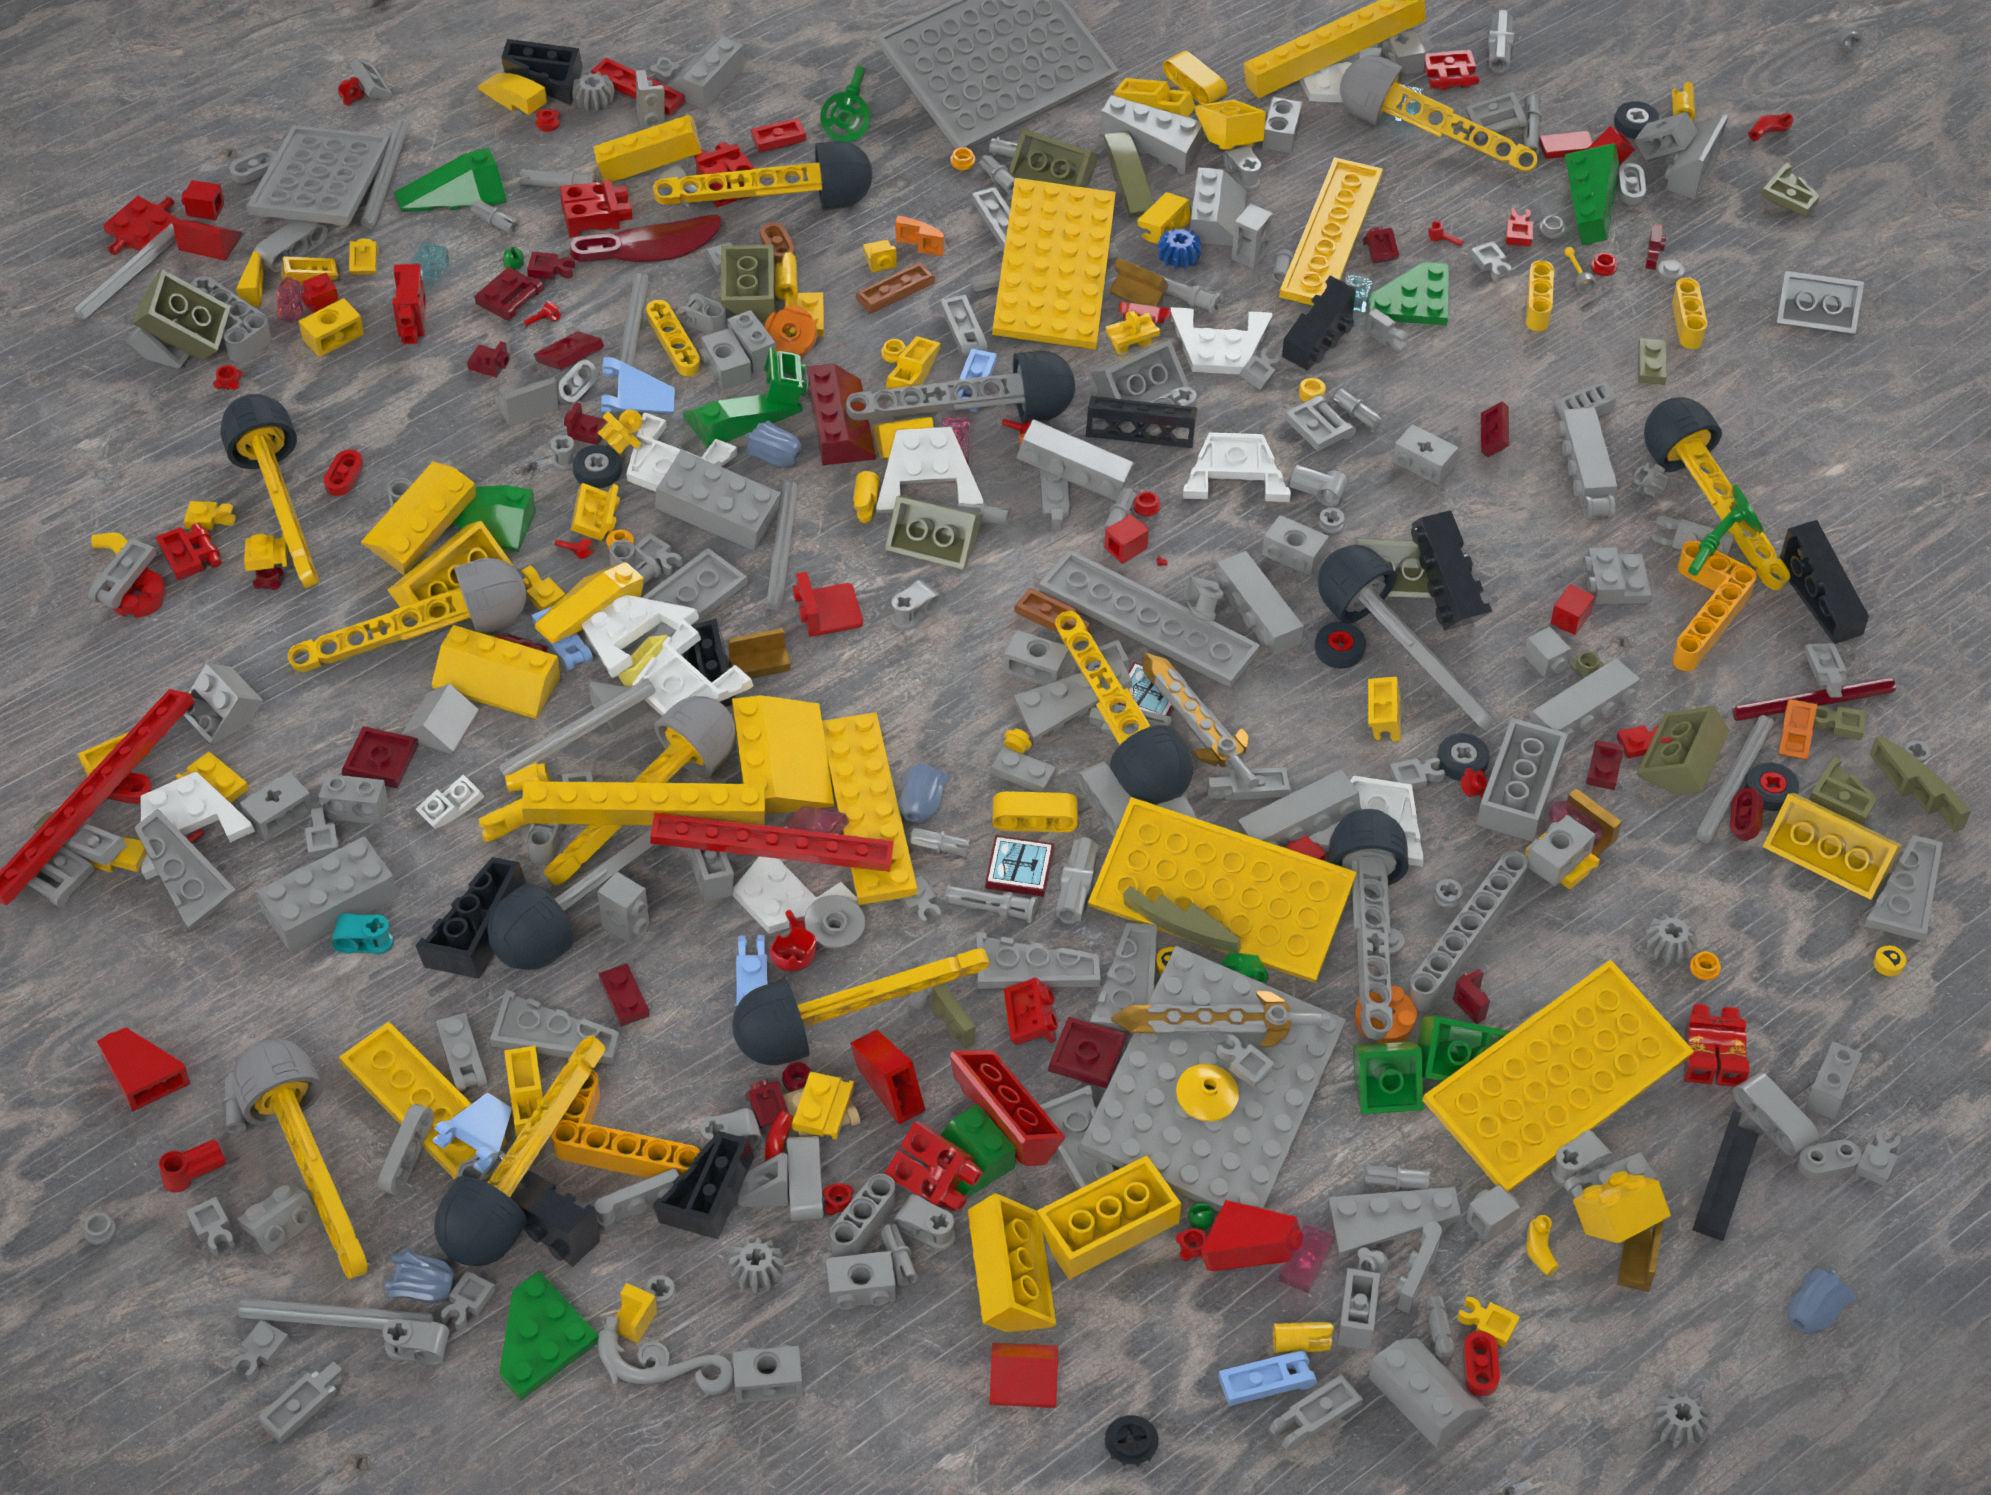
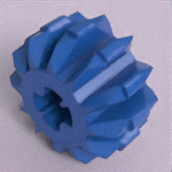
M1173 227L1171 232L1164 231V235L1160 237L1158 255L1160 260L1165 262L1166 266L1173 265L1175 270L1177 267L1186 269L1188 265L1195 266L1196 261L1201 256L1200 237L1194 234V230L1187 232L1184 227L1182 230H1177Z

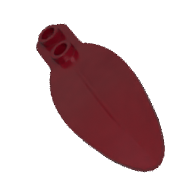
M706 215L681 221L636 227L620 231L614 235L599 234L576 237L570 242V256L579 262L613 258L632 262L673 260L688 255L709 242L720 229L722 221L719 215Z

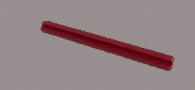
M1882 678L1842 686V697L1830 698L1827 689L1737 705L1732 708V713L1735 721L1758 718L1762 715L1769 716L1785 713L1788 699L1822 706L1896 691L1894 678Z

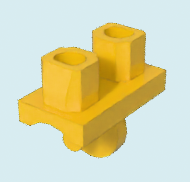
M1134 311L1126 313L1125 321L1106 326L1105 331L1112 342L1113 348L1119 355L1128 352L1129 345L1137 343L1138 346L1145 347L1152 343V338L1160 336V329L1154 325L1149 313L1137 316Z
M633 409L625 410L620 415L618 421L609 411L606 412L603 418L608 423L598 434L620 455L630 444L637 449L642 443L632 433L638 431L642 426L643 420L640 413Z

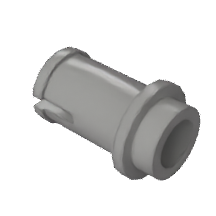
M997 137V139L992 138L989 153H992L995 157L1002 155L1013 158L1018 143L1000 140V137Z
M1287 249L1280 250L1274 256L1275 266L1272 279L1278 283H1283L1294 257L1293 253Z

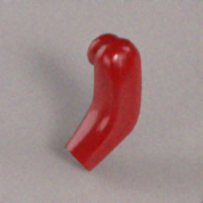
M1789 113L1763 115L1758 119L1748 135L1753 141H1758L1766 132L1789 130L1794 120L1793 116Z
M784 1110L780 1111L766 1135L764 1148L765 1162L783 1152L784 1144L794 1119L793 1115Z

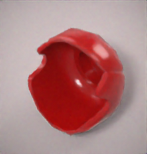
M798 927L792 928L786 937H781L778 934L773 944L769 947L772 963L785 972H797L806 969L812 964L816 956V937L809 930Z

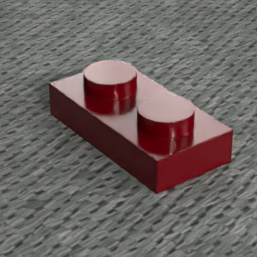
M1503 401L1481 412V452L1486 457H1490L1510 446L1509 407Z
M627 963L598 973L599 981L621 1027L650 1017L648 1006Z

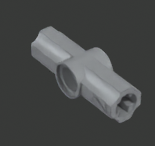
M1499 10L1497 13L1492 14L1487 52H1489L1488 68H1491L1493 73L1502 74L1505 70L1509 69L1511 62L1510 58L1514 41V32H1512L1513 16L1507 10Z
M1081 837L1079 840H1074L1068 865H1064L1060 883L1061 893L1056 906V917L1060 918L1063 923L1074 924L1077 921H1081L1086 898L1092 892L1095 875L1094 867L1098 857L1099 845L1090 838Z

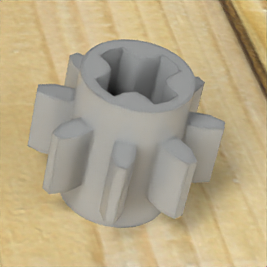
M1650 463L1639 467L1634 474L1633 481L1634 484L1638 485L1636 492L1652 498L1655 495L1661 494L1667 486L1668 477L1663 475L1665 468L1658 464L1652 465Z

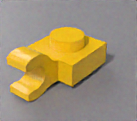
M190 501L184 518V524L186 529H191L193 524L200 523L202 528L213 530L215 524L234 525L236 515L231 514L233 510V505L221 504L218 507L217 502Z
M531 565L521 570V573L526 577L522 580L528 588L526 590L527 598L540 611L554 606L566 595L550 577L542 581L537 571Z

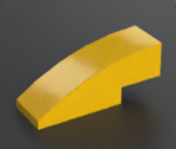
M497 73L478 85V90L512 112L518 108L530 115L547 103L545 87L516 74Z
M1125 78L1114 91L1115 97L1184 117H1189L1195 109L1191 91L1170 90L1167 81Z
M916 336L898 356L897 367L887 377L886 389L923 385L936 359L941 343Z
M536 1046L504 1050L516 1137H518L543 1099Z

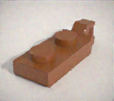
M1029 588L1014 606L1015 613L1057 633L1055 621L1058 615L1065 611L1077 613V609L1032 588ZM1082 620L1087 631L1090 633L1091 624ZM1067 621L1063 624L1062 629L1071 630L1076 626V622Z

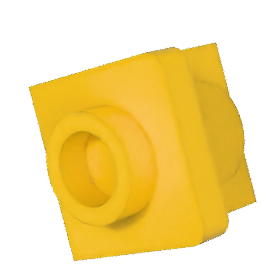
M362 238L358 239L357 242H350L349 272L351 275L377 274V255H379V249L376 241Z
M888 239L863 244V252L871 272L897 267L895 246H890Z

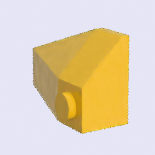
M626 562L606 567L588 575L578 582L535 623V629L552 644L583 630L582 623L605 609L616 599L624 595L641 598L644 577Z

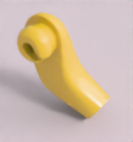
M116 532L95 534L91 538L93 549H109L114 551L116 555L128 542L121 534Z
M1539 1215L1529 1223L1526 1252L1535 1265L1548 1277L1557 1271L1559 1264L1548 1246L1552 1221L1546 1215Z

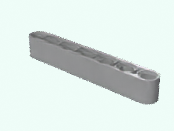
M1509 851L1500 858L1410 980L1408 997L1415 1004L1417 1011L1424 1012L1430 1010L1523 886L1528 867V859L1523 853Z

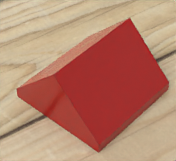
M173 218L172 221L178 250L219 260H227L242 235L240 231L197 221Z
M992 1343L989 1405L1056 1408L1058 1345Z

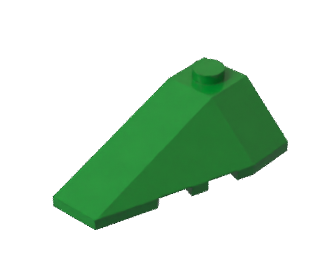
M489 147L465 153L394 192L401 212L433 211L435 207L449 206L450 210H458L459 206L472 205L474 201L478 200L490 206L507 202L497 164Z
M767 394L707 402L684 411L683 417L708 449L715 439L726 443L748 432H752L759 423L762 424L769 420L773 424L803 411V407L799 402L797 406L766 401Z
M510 485L475 487V498L451 525L454 524L464 528L466 525L482 521L501 549L519 552L536 513L533 490Z
M1438 1016L1422 1017L1418 1046L1422 1049L1423 1078L1443 1082L1511 1031Z

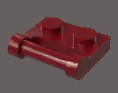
M507 267L474 296L475 304L509 321L516 315V311L534 295H539L544 290V285L537 278L530 279Z

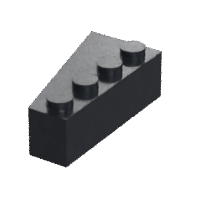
M1448 510L1421 517L1412 523V539L1415 544H1418L1420 565L1424 571L1426 570L1429 580L1427 583L1428 592L1431 597H1434L1437 606L1435 611L1436 618L1439 624H1442L1444 631L1475 623L1493 612L1490 604H1484L1480 593L1484 589L1480 580L1475 581L1471 574L1473 562L1470 555L1468 556L1467 553H1463L1461 550L1464 541L1452 511Z
M1818 520L1788 528L1780 558L1789 570V583L1834 644L1863 635L1869 619L1868 612L1859 599Z
M491 857L468 884V891L452 902V909L443 919L439 918L433 924V931L426 939L421 938L415 945L424 968L477 979L480 978L493 953L488 936L490 915L501 900L520 886L527 884L519 862Z

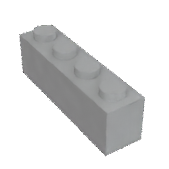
M1564 409L1561 421L1557 422L1558 437L1563 439L1562 452L1564 457H1568V474L1573 476L1574 495L1579 497L1581 507L1583 497L1588 495L1591 498H1599L1612 494L1615 499L1618 486L1596 409Z
M1032 420L1016 457L1021 461L1115 501L1126 482L1133 464L1132 461L1036 420Z
M1247 551L1217 562L1214 581L1218 582L1220 589L1227 595L1232 608L1237 609L1242 615L1245 625L1255 632L1262 647H1266L1270 654L1274 656L1302 644L1304 625Z
M1615 658L1534 709L1531 714L1530 723L1568 733L1566 744H1568L1574 736L1582 731L1590 730L1602 718H1609L1624 704H1631L1638 696L1637 690L1640 678Z
M1340 769L1239 819V831L1241 834L1285 848L1290 842L1298 841L1305 835L1309 837L1319 831H1324L1331 825L1341 821L1347 814L1361 810L1359 792L1343 770Z

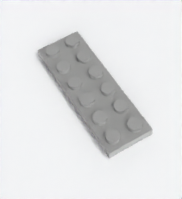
M707 548L642 598L696 609L699 619L691 624L693 625L748 584L746 575ZM661 622L621 650L631 656L649 636L668 635V637H672L677 630ZM587 638L585 640L586 645L591 652L599 657L597 651L594 650Z

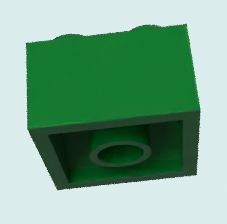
M1415 1041L1353 1045L1354 1079L1361 1114L1424 1110V1103L1422 1101V1049Z
M978 1104L952 1119L940 1134L946 1140L973 1156L972 1162L983 1171L981 1178L975 1186H971L963 1180L960 1181L956 1190L967 1197H970L1015 1168V1146Z

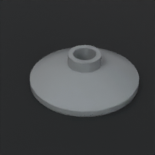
M828 895L821 897L809 906L805 914V929L815 935L816 942L819 945L827 948L838 949L850 946L864 932L865 916L862 909L856 902L844 896ZM836 925L839 928H831L830 926Z

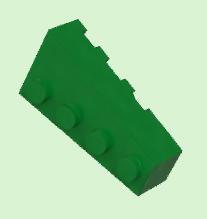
M1615 143L1565 154L1582 245L1608 239L1611 206H1613L1614 188H1616L1617 184L1616 175L1620 165Z

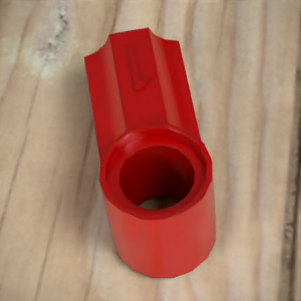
M213 1139L183 1153L180 1151H169L163 1154L158 1163L163 1187L169 1192H182L189 1187L191 1180L226 1165L218 1142Z

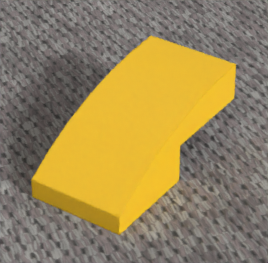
M123 838L127 846L107 866L87 858L85 860L92 863L94 868L113 872L115 867L138 872L147 852L140 840Z

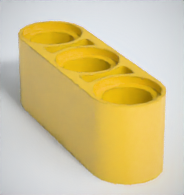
M1186 50L1163 62L1165 75L1183 91H1191L1193 99L1201 105L1214 103L1225 97L1228 93L1225 81Z
M1538 260L1531 264L1527 284L1525 323L1533 331H1544L1548 328L1553 306L1554 268L1551 263L1543 260Z
M1687 277L1681 278L1676 282L1672 300L1678 338L1683 347L1692 350L1698 349L1703 344L1707 327L1701 290L1696 280Z
M1000 792L993 797L992 824L1001 831L1071 832L1078 826V799L1069 793Z

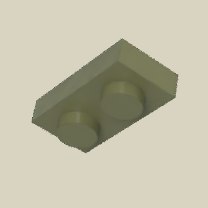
M1640 338L1638 344V383L1665 385L1667 379L1666 340Z
M944 984L934 986L932 988V1001L930 1002L934 1015L944 1020L953 1040L958 1039L964 1049L975 1044V1025Z

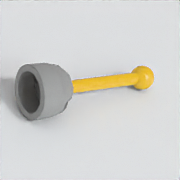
M1567 247L1565 255L1570 257L1578 273L1575 278V286L1578 292L1582 295L1591 294L1598 285L1595 277L1589 272L1582 271L1574 256V248Z

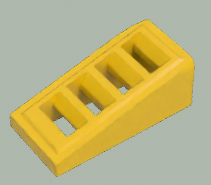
M253 251L236 289L237 296L253 307H259L262 304L264 267L259 251Z
M283 257L281 277L284 288L303 286L302 281L327 273L331 280L338 279L336 262L333 258Z

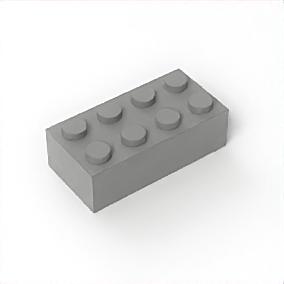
M680 450L656 488L655 508L755 551L778 513L781 492Z
M1511 718L1480 804L1477 826L1531 842L1534 841L1563 758L1568 733Z
M365 836L257 890L262 913L290 953L334 931L337 917L340 914L365 915L398 898L394 876Z

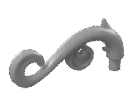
M607 1317L604 1330H601L599 1333V1357L610 1374L613 1385L618 1384L619 1378L635 1384L665 1382L707 1364L718 1367L720 1375L715 1380H708L703 1376L701 1370L696 1372V1383L704 1393L720 1395L726 1392L734 1381V1368L725 1357L720 1355H704L669 1366L670 1354L668 1349L655 1341L646 1342L639 1348L638 1360L642 1367H646L649 1361H654L655 1366L640 1369L627 1364L618 1353H623L624 1349L617 1342L619 1335L616 1332L620 1320L616 1317Z

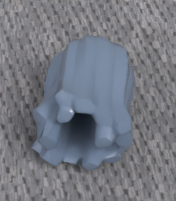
M769 420L762 424L759 423L756 429L748 432L746 435L748 456L762 458L766 462L781 468L794 466L801 456L802 445L797 437L778 428Z
M923 762L919 763L918 766L914 765L907 768L900 778L902 781V791L898 798L900 815L908 822L914 824H924L931 819L940 805L943 787L951 779L949 775L939 769L934 770Z
M409 1247L398 1255H392L391 1262L396 1264V1273H392L390 1276L391 1281L386 1280L385 1289L388 1290V1298H410L425 1303H439L449 1297L454 1288L455 1271L448 1261L438 1257L420 1255Z
M1816 1268L1812 1272L1805 1274L1803 1286L1792 1296L1787 1305V1316L1799 1331L1805 1334L1819 1333L1832 1325L1846 1305L1856 1302L1857 1299L1851 1287L1843 1285L1834 1270L1827 1272Z

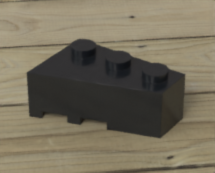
M507 39L501 56L504 73L528 78L545 87L547 96L571 105L573 101L572 90L574 80L579 79L583 69L579 48Z
M1331 275L1325 281L1327 288L1322 295L1316 294L1313 297L1312 303H1314V306L1307 315L1304 313L1300 315L1283 340L1282 357L1307 371L1315 363H1319L1323 359L1324 354L1330 348L1333 349L1339 339L1345 333L1348 334L1354 325L1352 318L1356 288Z
M716 618L691 625L699 632L701 640L683 653L684 659L710 682H714L730 669L724 639ZM736 695L722 700L720 703L725 707L731 706L732 699L736 698Z
M718 1131L693 1159V1164L690 1168L673 1181L672 1188L662 1199L659 1197L652 1204L659 1223L719 1239L754 1159L749 1139Z
M528 1170L510 1196L522 1209L527 1218L526 1233L533 1241L544 1243L557 1260H565L573 1267L600 1242L596 1210L589 1204L585 1208L575 1204L576 1197L570 1193H567L564 1197L556 1193L554 1190L557 1188L553 1183Z

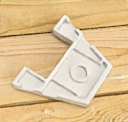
M1369 47L1359 52V59L1367 56L1381 57V48ZM1334 63L1300 79L1299 81L1309 101L1343 102L1340 95V83L1343 74L1352 63Z
M1170 307V320L1174 322L1175 332L1182 341L1183 351L1192 372L1240 374L1243 367L1256 354L1257 347L1263 341L1265 332L1270 327L1272 321V313L1249 312L1248 331L1193 328L1194 309Z
M644 413L642 416V426L637 434V439L642 444L637 449L633 448L626 473L627 481L656 492V488L681 449L657 441L667 428L666 420ZM715 439L700 458L722 467L737 456V447Z
M952 427L896 431L876 506L877 513L893 512L896 497L900 496V484L956 481L958 503L980 506L983 504L981 493Z
M1209 432L1199 453L1198 461L1190 473L1188 483L1183 488V499H1208V478L1221 480H1264L1265 501L1290 502V490L1283 482L1284 477L1274 463L1275 458L1263 434Z
M624 595L602 611L594 614L581 625L592 647L597 651L601 662L606 666L610 677L614 678L633 665L631 656L621 649L661 622L677 630L676 625L682 619L691 625L699 619V616L694 608Z
M684 619L676 625L677 631L674 635L667 637L662 644L663 649L656 658L652 657L632 684L634 686L646 678L652 682L656 692L644 700L661 716L677 702L688 697L704 696L720 702L754 686L751 678L736 665L714 682H710L685 660L681 654L699 642L701 638L699 632Z
M197 772L141 795V821L156 809H159L183 835L220 820L230 843L255 832L251 822ZM148 854L141 865V871L146 880L158 875Z
M1353 776L1350 781L1359 792L1361 810L1377 809L1395 819L1402 827L1407 839L1408 864L1423 867V851L1417 824L1412 784ZM1339 822L1331 825L1324 831L1311 835L1309 838L1314 843H1318L1324 851L1329 852L1330 838Z
M759 856L733 887V897L769 934L790 928V922L785 915L787 910L793 912L797 921L804 920L809 906L821 897L840 895L858 904L857 897L842 882L820 896L815 897L783 864L786 861L785 859Z

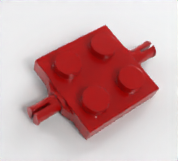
M137 195L103 224L104 231L116 239L113 244L108 246V251L113 255H117L124 247L137 251L144 248L172 223L173 218H177L166 212L175 204L173 199L166 196L159 204H153Z

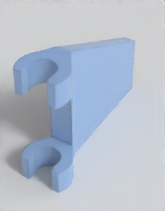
M611 357L603 358V376L618 375V397L602 395V414H606L607 411L612 414L629 409L642 413L674 414V387L620 360Z
M486 1093L451 1120L438 1123L435 1130L440 1133L433 1139V1143L441 1148H445L454 1137L467 1143L477 1150L476 1155L480 1157L473 1165V1168L484 1174L498 1159L512 1107Z

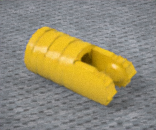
M1688 81L1683 85L1684 92H1679L1676 88L1672 89L1673 116L1687 112L1691 121H1694L1693 83Z
M792 252L785 253L782 256V263H777L774 267L775 295L784 301L785 293H789V296H797L798 293L797 262Z
M863 471L856 476L853 494L857 518L859 522L865 524L872 519L880 485L879 476L871 471Z
M523 798L479 818V826L484 828V831H482L483 841H493L527 825L524 824Z
M1331 1322L1274 1323V1352L1289 1353L1331 1350L1333 1340L1330 1337H1332L1335 1326Z

